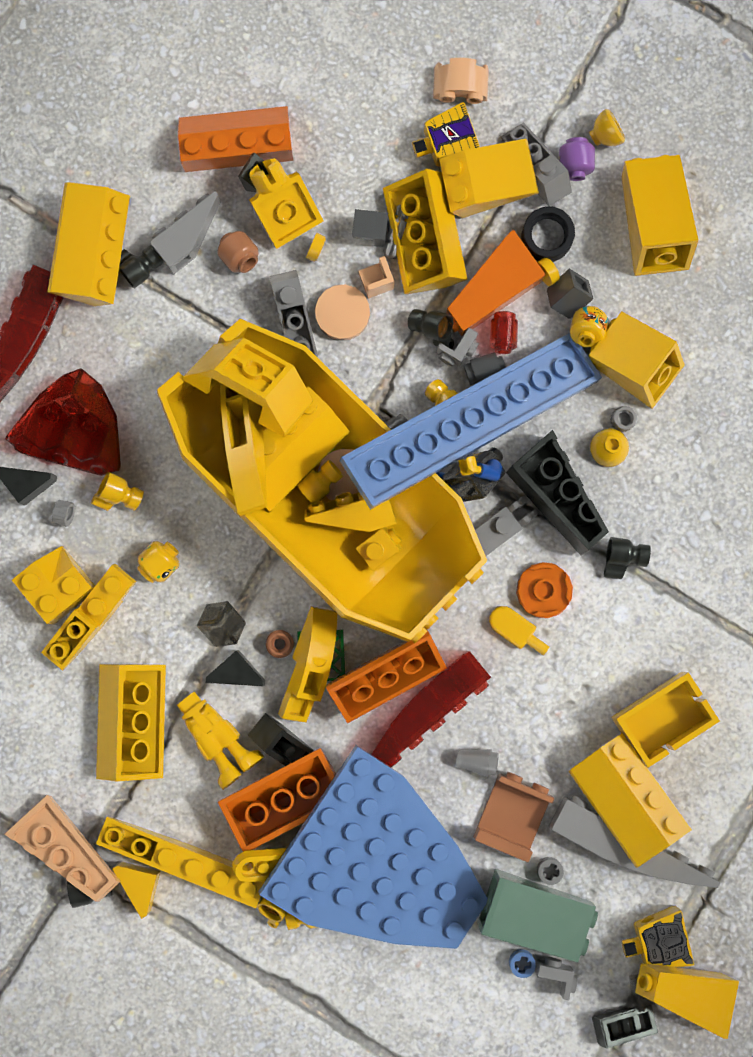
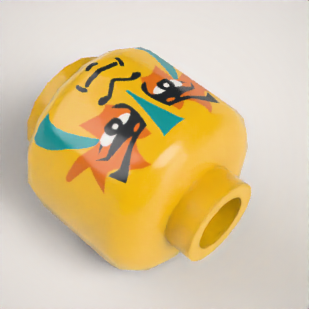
M586 306L578 309L572 318L570 337L575 343L583 347L591 348L597 345L606 336L608 328L607 315L595 306Z

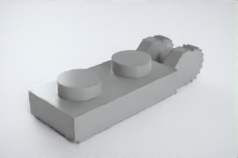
M525 495L508 508L504 507L475 529L485 556L522 530V526L539 514L536 509L531 510L520 521H517L512 515L513 511L521 508L528 501Z

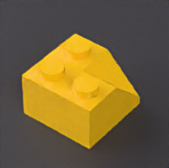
M64 546L34 561L12 579V582L46 624L53 625L83 602L95 587L94 583Z

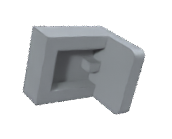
M468 328L455 351L440 343L436 350V353L440 355L438 358L449 366L455 364L460 367L466 355L471 358L479 346V343L476 342L478 333Z
M545 957V961L537 959L535 968L537 976L561 981L560 995L564 1000H569L570 993H575L577 987V975H574L572 967L562 964V960L553 957Z

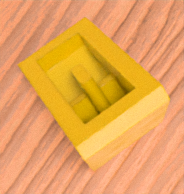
M120 862L112 870L121 881L122 887L142 919L151 911L161 871Z

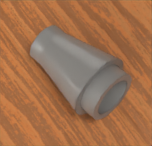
M492 749L458 750L456 767L465 768L485 777L489 775L495 776L499 753L492 752Z

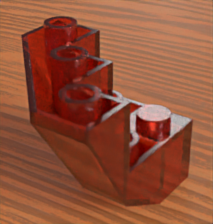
M82 368L63 374L42 391L5 438L6 441L14 446L16 451L22 454L99 476L106 475L108 472H117L121 467L117 415L102 385Z

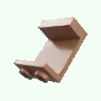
M507 771L506 776L498 774L473 837L480 843L529 863L533 853L530 848L549 802L553 803L554 797L548 794L549 788L537 783H533L532 787L522 783V777Z

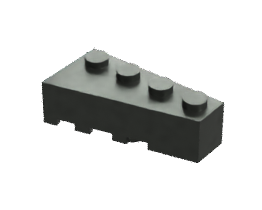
M552 430L516 461L506 474L580 555H583L609 531L592 500H589L585 493L584 485L579 476H576L569 464L568 456L565 451H562L557 442L558 438Z

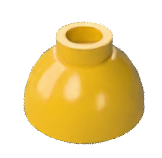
M604 109L597 116L593 130L589 132L596 146L600 144L606 146L623 144L625 142V135L618 121L609 109Z
M612 428L603 429L592 438L590 452L598 464L605 467H614L626 459L629 452V442L621 431Z

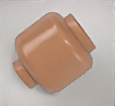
M229 232L221 238L217 250L218 256L232 272L246 273L255 267L258 262L259 250L244 232Z

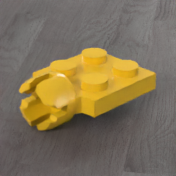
M275 158L262 161L268 172L267 175H265L263 170H260L258 164L251 169L249 176L256 188V194L249 201L273 245L278 249L324 220L300 174L296 171L293 174L287 175L281 163Z

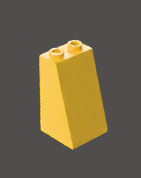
M661 155L655 158H634L625 161L621 178L634 275L689 270L699 240L680 155Z

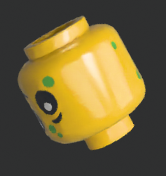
M153 541L138 556L139 566L137 569L151 583L155 581L164 582L179 568L180 563L177 558L179 552L168 541L165 544Z

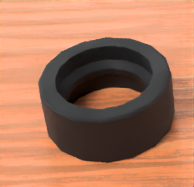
M554 206L541 207L533 211L526 218L521 232V240L535 260L539 261L542 258H549L552 262L563 258L570 250L575 238V225L571 217L562 209ZM543 219H551L562 226L564 239L558 248L544 250L534 243L532 230L537 222Z

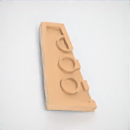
M46 795L4 834L20 844L27 852L43 861L53 871L58 872L95 902H99L121 882L50 795Z

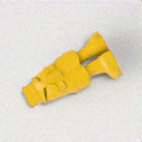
M196 692L191 693L177 704V707L184 714L182 720H185L188 730L196 741L198 750L206 761L214 760L220 774L218 785L222 790L242 776L237 767L223 753L224 748H227L233 755L243 772L248 771L264 758V755L259 750L249 751L243 748L237 741L240 733L232 723L224 720L205 699L201 700Z

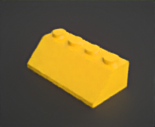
M426 168L384 187L383 193L390 226L393 229L394 245H396V255L404 294L447 288L468 280L455 217L450 212L442 172ZM398 205H401L403 214L409 216L408 219L405 218L404 220L407 223L401 240L398 236L399 222L395 221V218L398 219V215H395Z
M71 182L64 184L48 286L49 293L95 307L114 304L130 200L129 195L108 187Z
M309 386L307 390L313 399L312 404L284 437L268 428L263 431L267 489L266 509L269 512L350 433L333 410Z
M99 664L96 779L117 782L163 778L166 665Z
M623 733L568 771L636 868L692 830Z

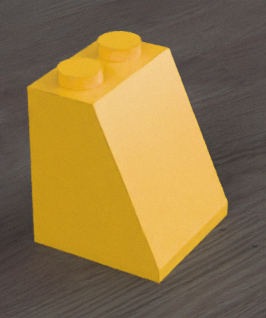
M622 311L617 318L610 321L605 338L599 341L597 345L592 346L589 354L596 369L651 409L654 408L685 366L677 341Z

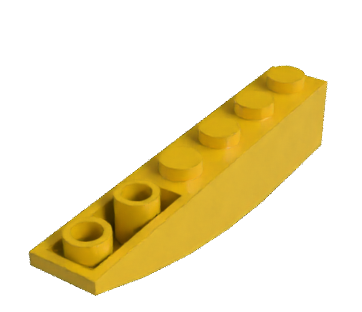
M220 383L221 414L226 456L237 513L242 516L267 508L263 425L258 423L262 406Z
M106 817L96 842L97 845L257 908L262 899L258 891L265 881H240L233 871V861L160 833L112 817Z

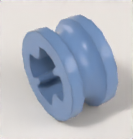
M518 949L509 958V966L517 977L527 978L534 973L536 962L528 950ZM524 956L527 962L530 961V965L525 966L524 970L520 971L518 965L515 966V961H520L521 957Z

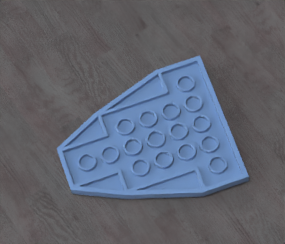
M355 745L258 891L260 896L307 925L398 945L453 949L459 947L485 907L488 899L458 845L407 779L357 745Z

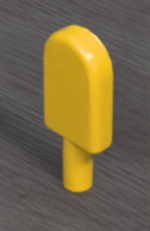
M500 606L491 612L489 616L491 628L519 649L528 644L543 656L548 651L550 646L533 635L536 626L507 606Z

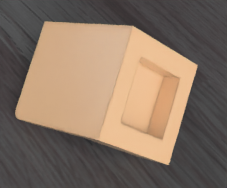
M385 256L379 258L378 264L358 271L368 299L394 289V279Z

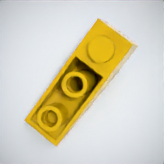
M351 492L342 493L336 496L335 500L325 503L322 500L309 504L308 508L304 509L306 522L365 532L375 531L396 524L390 500L370 510L359 492L355 494Z

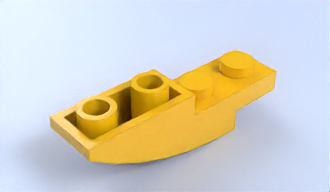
M111 565L79 608L70 614L41 653L63 671L111 618L137 581L118 565Z
M314 606L310 607L292 656L296 661V665L278 711V715L282 719L307 722L314 701L321 702L330 673L336 641L337 613L333 610Z

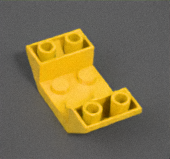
M245 338L214 344L183 376V381L206 394L220 382L262 406V411L258 423L282 437L288 433L313 401L294 365Z

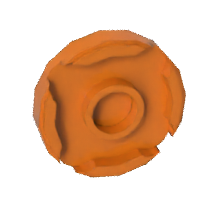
M545 562L531 565L522 572L516 589L519 604L527 613L539 618H550L563 612L569 605L573 592V586L568 574L559 566Z

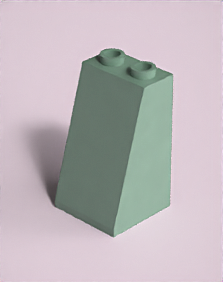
M495 868L486 895L488 899L477 922L481 934L578 963L580 956H585L588 949L589 939L586 937L589 928H594L598 918V912L595 911L596 906L593 902Z

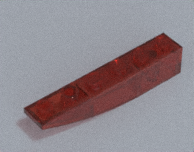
M32 265L31 270L24 274L22 291L19 296L14 298L11 304V316L8 322L5 321L0 330V402L20 380L35 358L64 298L48 292L51 272L36 265Z
M466 651L447 669L424 686L402 709L386 729L371 755L386 765L393 767L402 759L400 755L402 751L407 747L413 750L424 740L422 735L426 731L431 729L434 732L446 722L443 717L451 710L456 714L468 704L465 699L474 692L477 696L489 686L487 680L491 676L472 653Z

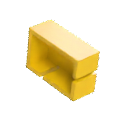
M689 672L678 673L611 717L619 731L623 733L647 768L669 755L667 749L662 748L663 745L675 751L720 722L706 699H693V697H700L703 694Z

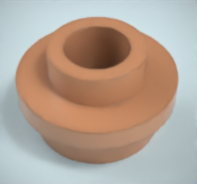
M284 630L273 631L266 639V649L275 658L288 656L294 648L292 636ZM279 638L285 641V647L281 650L275 647V641Z

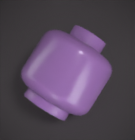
M574 137L567 139L566 143L559 149V161L568 170L570 181L585 180V176L591 174L595 169V147L586 138Z

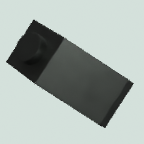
M267 713L261 717L248 734L266 754L284 766L314 751Z

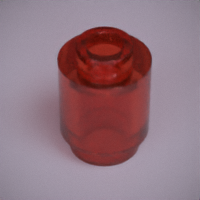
M509 311L495 312L494 318L491 319L490 348L495 349L497 354H510L512 350L517 348L518 320L516 319V314Z

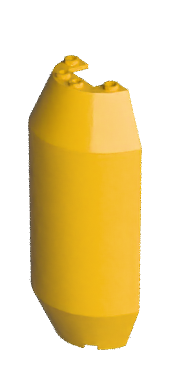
M239 319L220 335L218 343L245 338L294 365L305 387L309 386L333 410L350 431L333 451L342 448L355 450L391 430L305 345L243 319ZM178 371L157 389L158 397L182 460L341 618L409 642L412 640L416 643L439 619L435 614L441 608L446 611L457 600L454 594L467 581L473 584L484 573L480 568L487 562V558L462 498L436 473L389 499L396 524L388 526L387 529L393 528L402 539V542L399 543L402 549L375 570L369 567L356 548L380 529L365 532L306 522L304 509L308 508V505L312 502L304 496L298 486L271 512L264 508L240 516L237 513L230 473L227 469L228 462L221 414L220 382L206 394L183 381V375ZM321 462L313 470L318 472ZM326 496L321 499L324 503L331 501Z

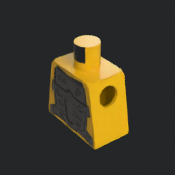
M676 905L634 922L636 937L621 940L626 958L641 954L644 964L669 967L694 965L682 910Z

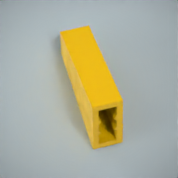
M641 963L635 993L723 1039H728L739 981L720 972Z

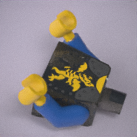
M492 447L488 451L469 454L462 460H458V463L448 472H437L436 474L462 498L463 502L484 499L505 475V470L500 463L503 460V455L500 450Z

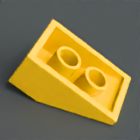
M527 139L463 150L439 159L450 212L460 218H465L539 193Z

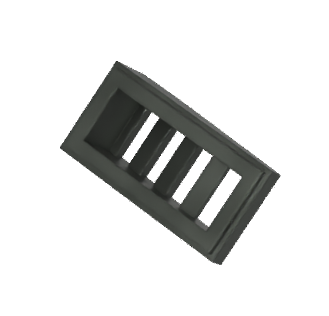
M650 1003L592 1017L599 1046L606 1049L658 1033L652 1004ZM638 1014L643 1015L646 1028L641 1029ZM628 1017H631L634 1031L630 1030ZM620 1020V1025L622 1029L621 1034H619L616 1021ZM607 1024L609 1025L611 1036L609 1035Z

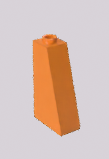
M514 230L509 232L447 308L446 313L453 318V332L458 331L461 337L465 335L468 328L474 329L543 282L546 274Z

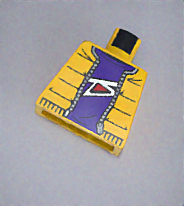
M464 102L424 123L425 138L412 142L416 158L431 154L435 165L440 167V158L463 150L480 147Z

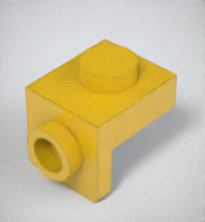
M384 527L360 544L356 550L369 567L375 570L402 549L399 544L402 542V539L393 528L388 530L387 527Z

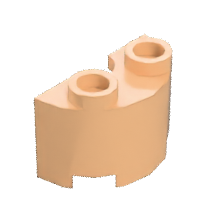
M450 58V64L446 65L438 62L434 68L433 99L450 103L455 101V97H464L471 104L487 101L488 66L486 64L482 67L477 66L476 59Z

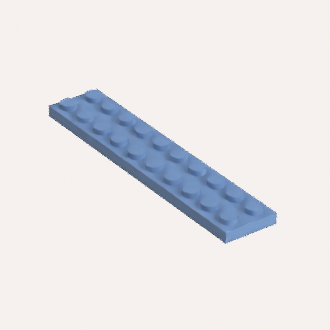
M569 333L342 456L340 462L371 510L597 383L602 376L582 346L575 343Z

